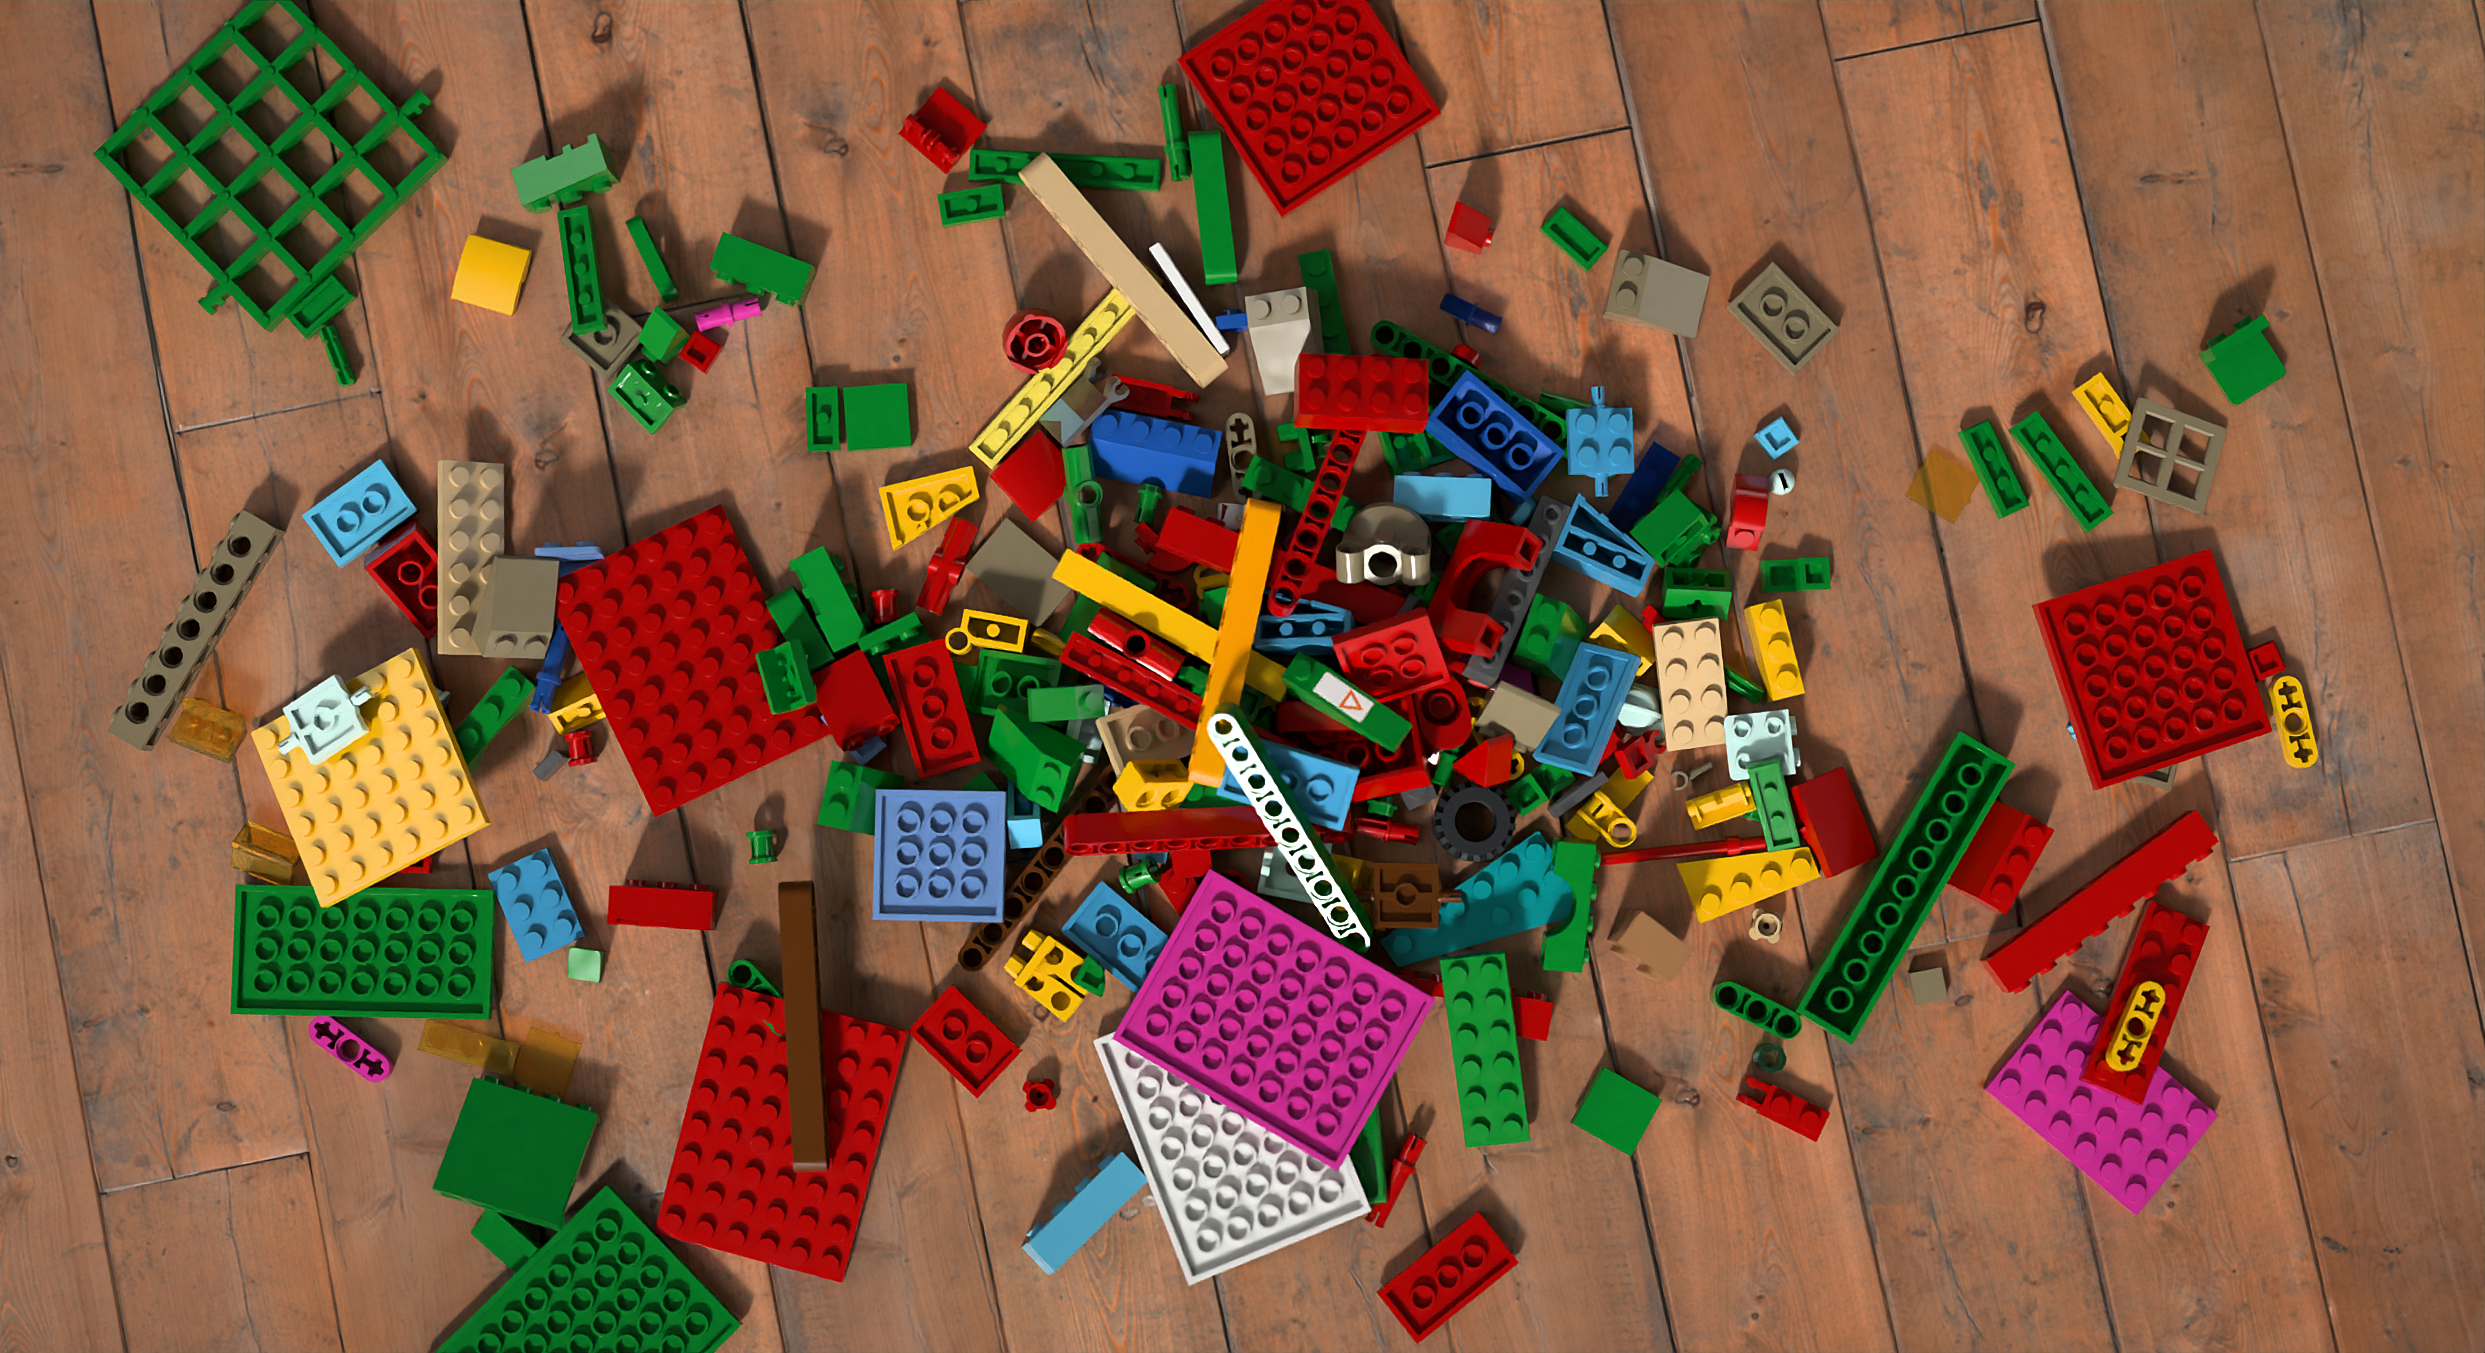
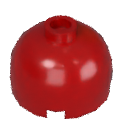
M1040 308L1023 309L1015 313L1005 324L1002 333V346L1012 366L1024 373L1038 374V370H1043L1047 367L1049 370L1062 360L1068 347L1066 332L1059 319L1047 310Z

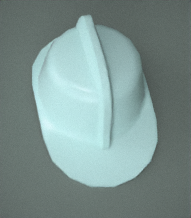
M1632 683L1616 721L1625 733L1640 736L1648 730H1659L1660 734L1654 740L1664 738L1659 689L1639 683Z

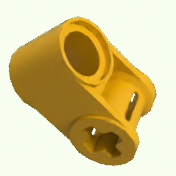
M1599 789L1594 792L1595 797L1583 810L1578 809L1575 812L1585 824L1595 832H1598L1614 847H1626L1633 843L1636 838L1637 829L1635 824ZM1602 805V808L1593 817L1592 813ZM1616 824H1624L1628 827L1630 835L1626 841L1620 842L1613 837L1612 831Z

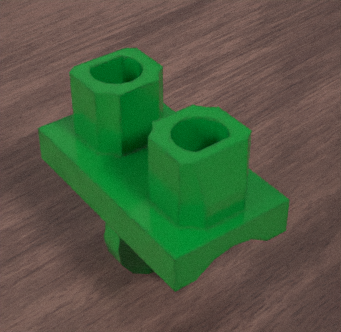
M1293 414L1292 420L1285 421L1276 426L1279 443L1296 441L1298 451L1283 454L1284 467L1291 472L1303 471L1304 476L1312 475L1316 467L1311 448H1314L1316 458L1324 457L1325 451L1323 446L1331 443L1330 434L1321 435L1319 429L1309 428L1311 433L1309 438L1307 428L1294 427Z

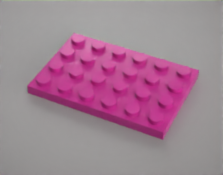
M2064 989L1983 1089L2132 1214L2137 1216L2219 1115L2159 1065H2157L2143 1105L2139 1106L2079 1080L2102 1018L2069 990Z

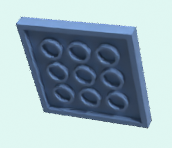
M876 789L873 920L1004 922L1007 792Z

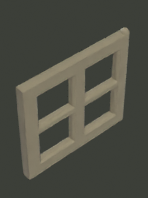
M2143 395L2138 396L2113 480L2114 487L2118 488L2120 486L2188 511L2203 514L2227 428L2144 399ZM2146 414L2171 423L2164 449L2139 440ZM2184 428L2209 436L2203 462L2177 454ZM2136 449L2162 458L2154 484L2129 475ZM2175 463L2200 471L2193 498L2167 489Z

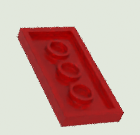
M945 637L884 655L883 659L919 780L982 762Z
M1477 1210L1376 1292L1413 1340L1419 1344L1519 1262Z

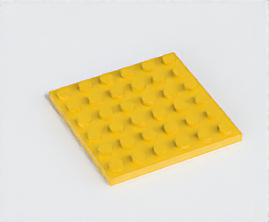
M412 647L345 683L351 694L361 689L364 685H368L372 690L370 692L374 693V697L359 705L360 714L369 732L319 765L311 764L305 751L299 746L293 748L285 755L278 750L279 748L276 744L291 735L290 723L286 715L251 732L322 908H328L491 824L418 648Z

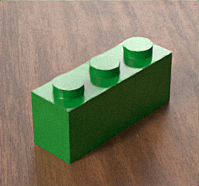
M725 232L721 235L709 266L717 274V280L729 285H734L735 281L747 285L745 290L763 297L765 292L776 296V302L793 308L795 303L804 306L817 272L814 266Z

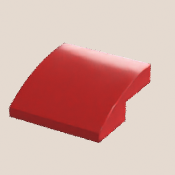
M1041 430L1020 446L990 475L992 480L1033 523L1052 508L1058 499L1063 496V488L1066 484L1062 452Z

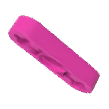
M317 1016L310 1022L308 1028L310 1038L370 1082H380L391 1076L394 1069L391 1057L335 1016ZM329 1022L331 1024L329 1030L333 1034L341 1035L342 1031L345 1034L337 1041L331 1035L321 1037L322 1029L318 1027L319 1024ZM348 1039H353L359 1044V1053L354 1058L346 1056L343 1052V1045ZM365 1056L372 1062L381 1060L383 1062L381 1068L384 1072L373 1075L374 1067L365 1061L360 1066L358 1062Z

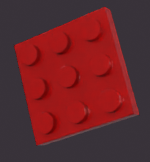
M1425 607L1331 636L1334 650L1347 681L1380 703L1452 681Z

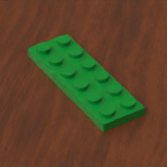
M1505 950L1440 957L1465 1146L1469 1148L1530 1142L1531 1135Z

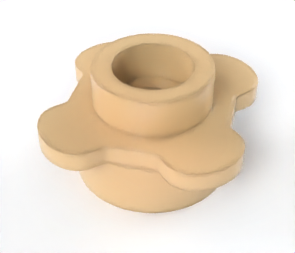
M1761 908L1755 909L1752 912L1753 925L1748 931L1750 938L1753 940L1762 938L1768 940L1769 943H1777L1780 940L1779 932L1784 921L1782 914L1779 912H1774L1773 914L1766 913ZM1764 923L1769 924L1768 929L1763 928Z

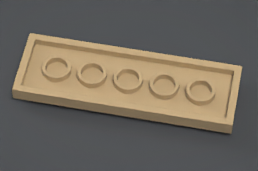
M453 460L438 461V654L482 655L471 633L496 554L504 555V464Z

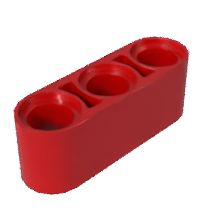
M1303 701L1282 702L1276 706L1274 735L1288 743L1361 741L1366 738Z

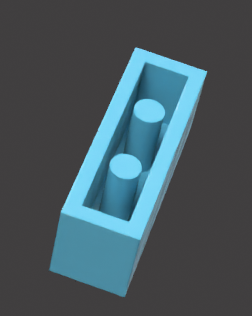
M1413 471L1403 472L1402 476L1395 475L1393 503L1402 504L1412 509L1421 516L1424 522L1466 524L1468 519L1491 522L1492 479H1487L1482 474H1468L1467 478L1454 477L1451 473L1443 472L1436 473L1434 477L1422 476L1421 473Z

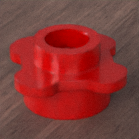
M1045 1078L1042 1082L1028 1080L1024 1083L1023 1091L1026 1093L1027 1102L1025 1103V1108L1027 1111L1033 1113L1037 1109L1046 1108L1047 1110H1052L1055 1108L1057 1101L1053 1098V1080ZM1038 1092L1043 1094L1042 1098L1037 1097Z

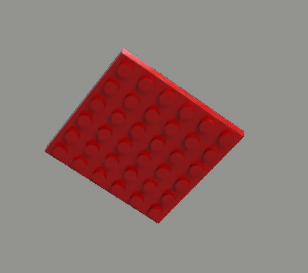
M1267 0L1177 58V63L1281 219L1436 120L1442 114L1366 0Z
M2211 548L2032 605L2093 790H2099L2273 732Z

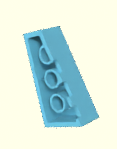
M1123 1152L1116 1156L1112 1153L1108 1154L1097 1165L1101 1170L1092 1179L1087 1175L1074 1188L1077 1194L1071 1200L1062 1199L1050 1211L1054 1216L1045 1225L1040 1221L1027 1234L1030 1239L1022 1248L1047 1275L1056 1272L1148 1181L1146 1176Z

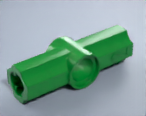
M1091 444L1069 445L1066 449L1061 448L1066 476L1063 497L1070 505L1075 543L1082 544L1101 541V539H1104L1099 504L1103 498V491L1096 482ZM1085 487L1086 495L1084 499L1081 500L1080 492L1081 489Z

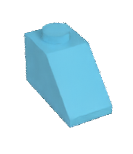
M1008 779L1007 823L1011 849L1043 847L1042 806L1028 800Z

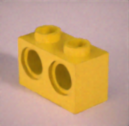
M1180 759L1129 760L1113 786V790L1127 811L1173 810L1179 808L1195 782L1187 781L1188 770Z

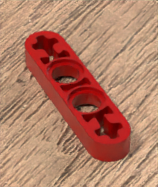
M1082 543L1078 547L1076 553L1084 557L1082 555L1084 550L1090 551L1092 547L1097 548L1096 554L1099 557L1102 552L1109 553L1116 559L1125 561L1129 566L1144 574H1153L1159 581L1153 593L1155 597L1162 590L1163 581H1169L1170 584L1166 588L1175 592L1178 588H1182L1186 601H1179L1177 605L1171 604L1172 598L1164 593L1162 600L1181 611L1190 605L1192 593L1186 584L1100 543Z

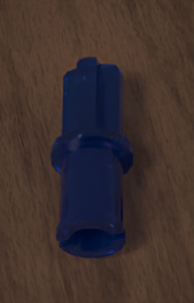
M1451 293L1444 295L1439 307L1440 310L1465 321L1466 326L1468 324L1474 325L1494 336L1503 320V317H1499L1477 306L1478 302L1472 304Z

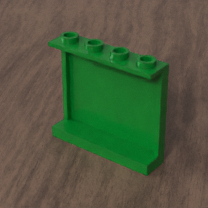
M484 1075L483 1080L473 1077L432 1190L437 1195L562 1232L566 1221L564 1213L596 1124L600 1125L601 1123L599 1115L595 1113L596 1109L581 1103H577L576 1107L566 1105L563 1098L552 1094H546L545 1098L533 1095L534 1090L521 1085H515L514 1089L502 1086L503 1081L495 1077Z

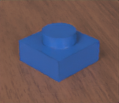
M1241 309L1225 310L1222 312V316H1216L1217 328L1221 334L1249 331L1247 313H1241Z

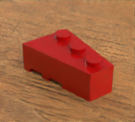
M626 879V885L609 886L606 925L621 924L712 931L716 928L718 891H709L710 885L690 883L689 890L677 889L678 882L658 881V887H646V880Z

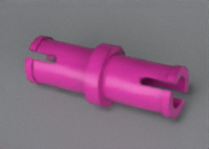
M757 295L729 303L728 300L723 301L721 306L694 312L700 332L728 324L730 327L735 325L736 321L762 315Z

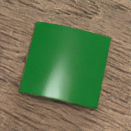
M1438 397L1428 400V412L1439 400ZM1425 429L1422 434L1377 432L1391 479L1395 478V475L1402 476L1403 472L1420 471L1457 458L1452 451Z
M1601 1065L1570 1123L1625 1154L1632 1156L1662 1099Z

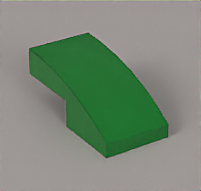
M1829 557L1763 560L1759 562L1761 594L1831 589Z
M1543 763L1504 792L1523 818L1578 778L1571 770Z

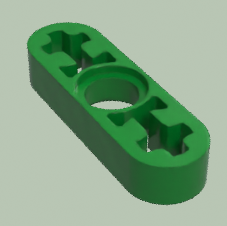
M639 214L625 221L664 302L667 304L681 297L642 216Z

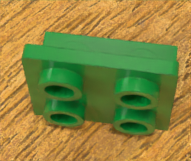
M916 612L908 614L857 639L862 652L866 653L889 699L895 696L883 656L932 641L919 614Z

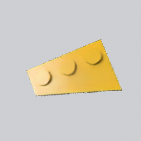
M973 466L879 488L894 551L980 499Z

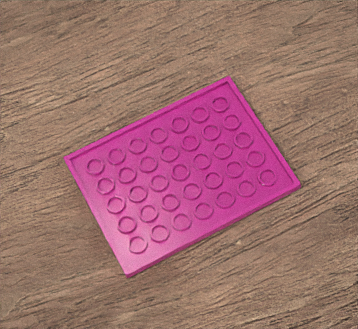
M1209 869L1112 1039L1338 1172L1436 999Z

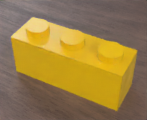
M1781 599L1744 609L1767 703L1804 694L1805 691Z

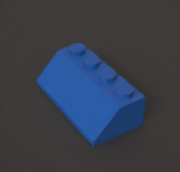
M1468 370L1463 372L1428 412V423L1425 430L1478 474L1485 475L1487 479H1492V486L1516 506L1527 502L1565 453L1564 450Z
M1105 409L1092 422L1089 444H1091L1095 476L1137 485L1150 484L1158 486L1162 490L1210 499L1222 442L1221 431L1111 409Z

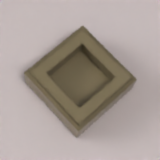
M1942 967L1908 973L1914 1005L1948 999Z

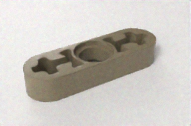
M1235 413L1226 420L1225 433L1234 495L1239 503L1245 505L1248 500L1245 495H1240V490L1245 489V487L1240 485L1243 477L1237 480L1236 474L1244 475L1247 468H1239L1235 464V457L1240 451H1249L1252 455L1258 456V449L1252 419L1244 413ZM1236 420H1242L1244 425H1249V429L1243 432L1244 441L1251 440L1252 445L1242 444L1232 448V442L1239 443L1237 433L1231 431V427L1236 426ZM1253 493L1252 498L1261 500L1263 495Z

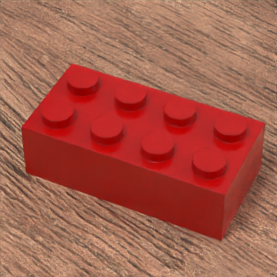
M1299 353L1294 366L1295 428L1423 433L1428 423V359Z

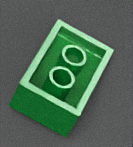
M980 649L977 662L979 669L968 712L995 717L997 707L1002 704L1029 717L1027 689L1078 684L1080 672L1055 659ZM1069 720L1037 722L1050 728L1067 731Z
M1000 704L997 707L984 754L1028 800L1057 813L1073 792L1087 745L1042 723L1029 722V717Z

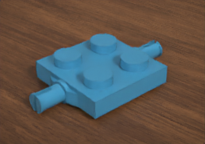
M1594 386L1591 387L1592 406L1585 409L1566 410L1568 475H1587L1595 478V497L1609 496L1608 477L1615 474H1632L1635 472L1632 408H1613L1605 405V387Z

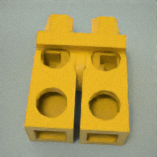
M1031 929L1022 944L1035 952L1031 960L1027 963L1014 953L1004 968L1016 979L1014 981L1016 985L1066 1023L1085 998L1059 979H1063L1084 996L1088 995L1089 991L1073 983L1085 958L1052 935L1045 936Z

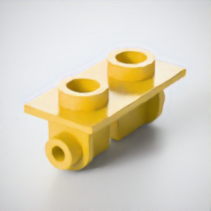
M1747 780L1685 801L1695 831L1757 809Z

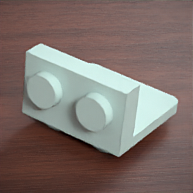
M1788 709L1727 716L1724 719L1729 774L1733 780L1750 779L1746 766L1747 762L1773 756L1779 757L1783 776L1796 774L1795 768L1801 767L1799 748H1793L1791 738L1792 735H1797L1795 716H1789Z

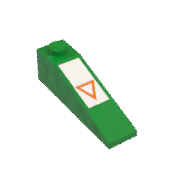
M1298 652L1281 676L1290 695L1392 752L1396 751L1412 728L1411 723L1325 665L1301 652Z

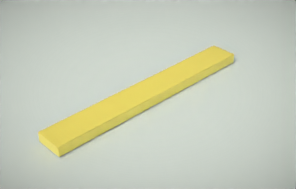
M1140 260V263L1158 284L1162 286L1164 281ZM1115 288L1067 339L1068 347L1062 360L1050 370L1048 367L1039 370V373L1033 376L968 447L990 469L993 470L1085 370L1088 361L1093 357H1097L1136 314Z

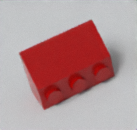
M1995 800L1946 884L1996 914L2006 915L2055 830L2028 814Z

